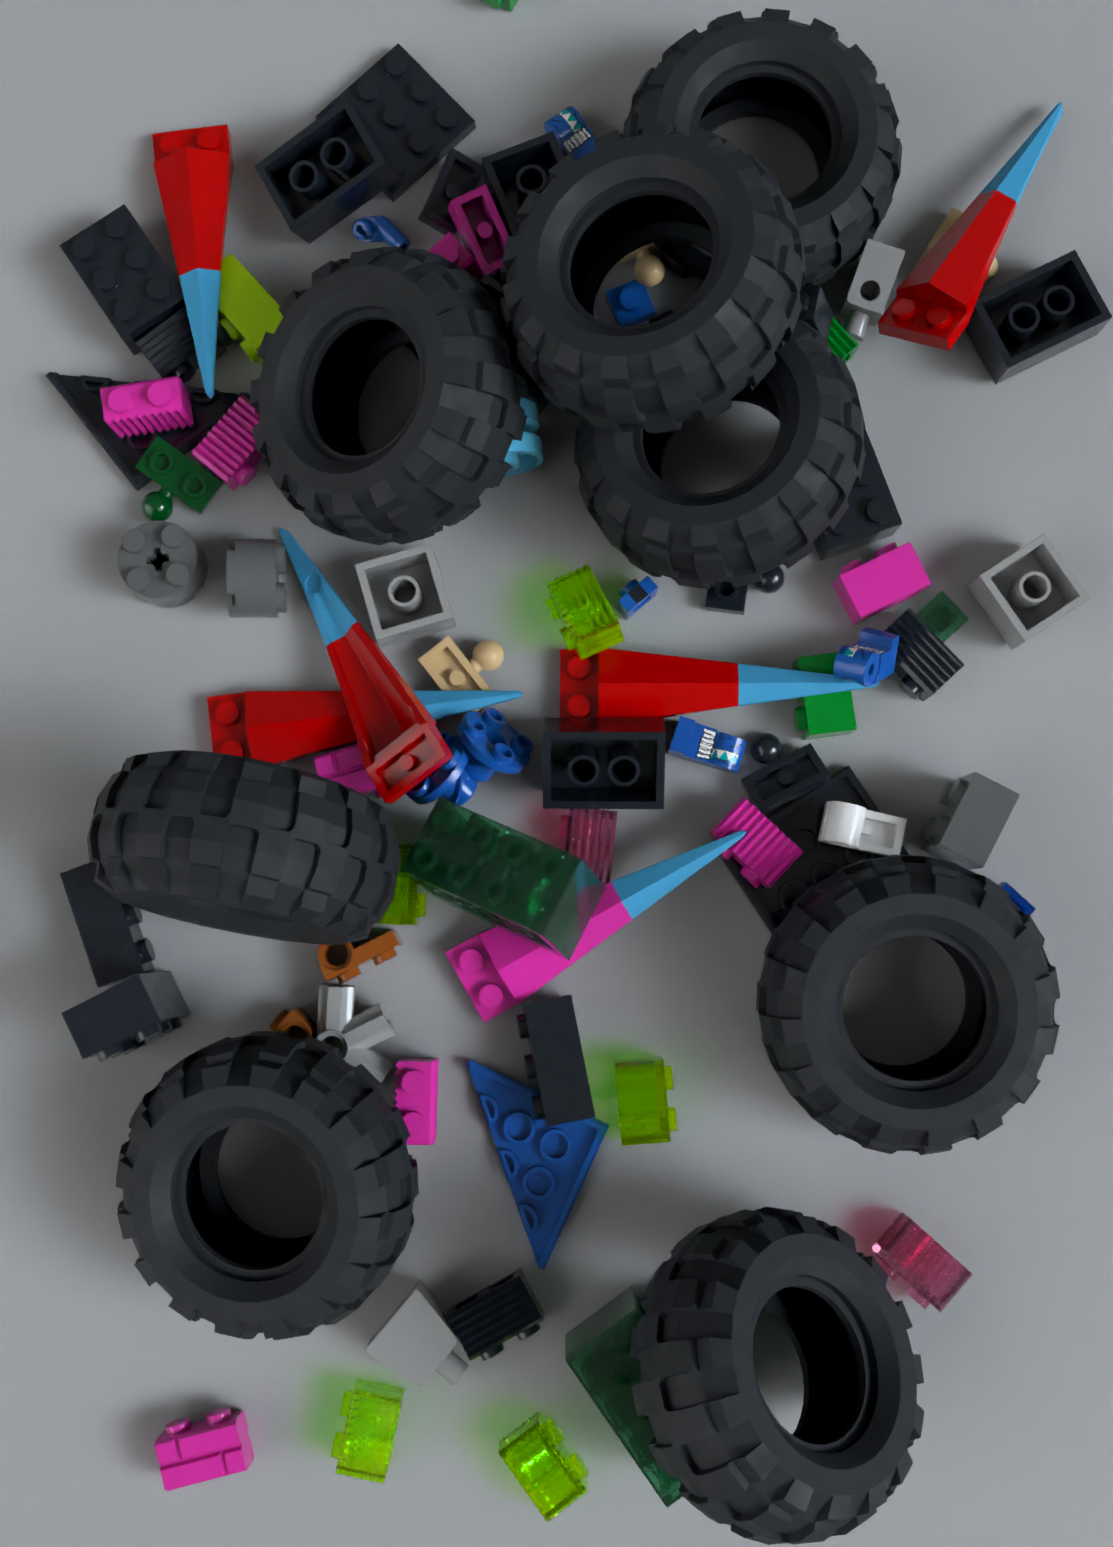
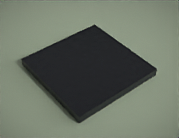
M849 765L832 775L829 782L800 796L767 818L803 851L799 858L771 888L766 889L762 884L755 888L739 873L743 866L732 856L727 861L719 855L771 935L774 928L780 926L792 909V903L812 884L816 885L836 873L837 869L860 860L886 857L818 841L825 803L827 801L856 804L867 808V810L881 813ZM902 845L900 855H909Z

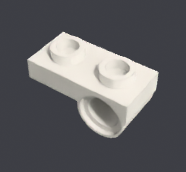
M827 801L825 803L818 841L886 857L900 855L907 819L870 811L856 804Z

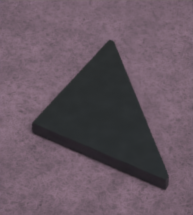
M49 372L46 375L137 491L152 481V479L136 469L135 466L157 435L186 455L198 446V443L202 442L203 438L213 429V426L218 423L219 419H222L223 415L228 412V409L233 406L239 396L243 395L250 400L249 393H225L215 389L214 395L210 399L204 388L188 387L194 420L191 428L187 425L184 429L178 426L176 430L170 428L169 431L163 429L161 433L155 430L153 434L148 431L146 435L140 433L138 436L132 434L130 438L125 435L122 439L104 421L100 389L132 382L114 381L111 378L85 375L80 377L59 375L57 372Z

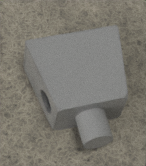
M869 238L858 258L839 313L847 317L843 328L855 341H863L868 326H876L881 318L905 254V250ZM862 296L869 298L870 301L865 300Z
M420 1280L372 1336L364 1350L368 1355L420 1386L428 1380L435 1370L450 1384L454 1385L469 1366L452 1351L459 1342V1338L448 1320V1313Z

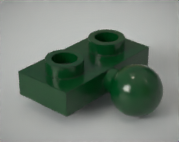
M158 435L135 466L140 472L162 486L159 491L147 494L142 501V512L150 521H166L172 515V499L175 496L202 515L224 484Z

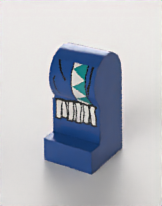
M568 106L544 122L546 134L554 131L564 157L570 154L577 161L596 150L593 141L596 138L573 106Z
M868 627L862 629L858 642L851 646L843 645L838 651L834 663V677L839 680L852 679L862 686L869 687L893 674L900 635Z
M680 716L667 754L721 771L737 773L747 742L738 737L695 723V720Z

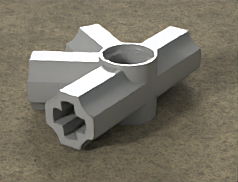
M321 983L319 986L316 1039L324 1042L327 1036L338 1037L344 1047L340 1058L355 1067L361 1063L382 1083L394 1063L370 1047L396 1035L393 1022L387 1010L380 1002L354 1015L356 985Z

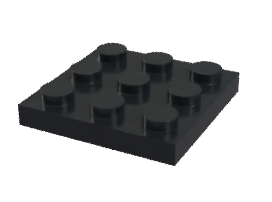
M399 43L315 116L317 120L346 97L365 114L401 176L399 180L383 190L393 202L446 156L451 148L456 147L476 129L475 120Z

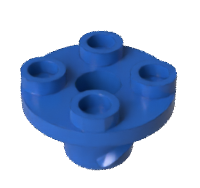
M489 707L484 712L471 711L466 713L457 727L461 742L470 752L464 770L475 781H489L496 771L507 774L519 773L530 761V753L534 749L531 740L519 734L507 724L505 716L494 708Z
M444 731L440 734L454 757L406 793L416 804H427L441 797L450 806L458 807L465 804L476 791L477 781L473 780L464 770L470 752L465 748L458 735H451L448 731Z

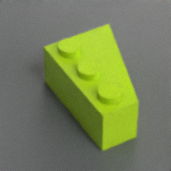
M230 253L223 259L218 312L222 319L219 323L233 341L237 338L241 341L239 346L253 364L258 362L263 367L264 359L257 356L265 332L274 334L283 315L279 311V304L236 257Z

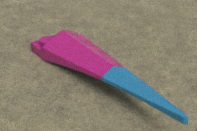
M737 831L601 886L481 931L447 950L445 954L483 1022H486L516 1004L521 1003L743 838L747 831Z

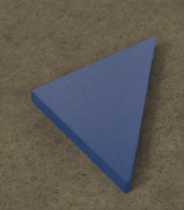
M469 1059L467 1068L474 1083L486 1122L490 1128L507 1181L512 1190L525 1232L534 1252L538 1268L544 1270L609 1128V1124L594 1117L544 1128L543 1119L536 1120L533 1111L531 1096L538 1095L536 1089L475 1060Z

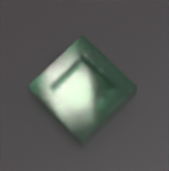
M943 591L938 593L916 614L943 643L969 619Z

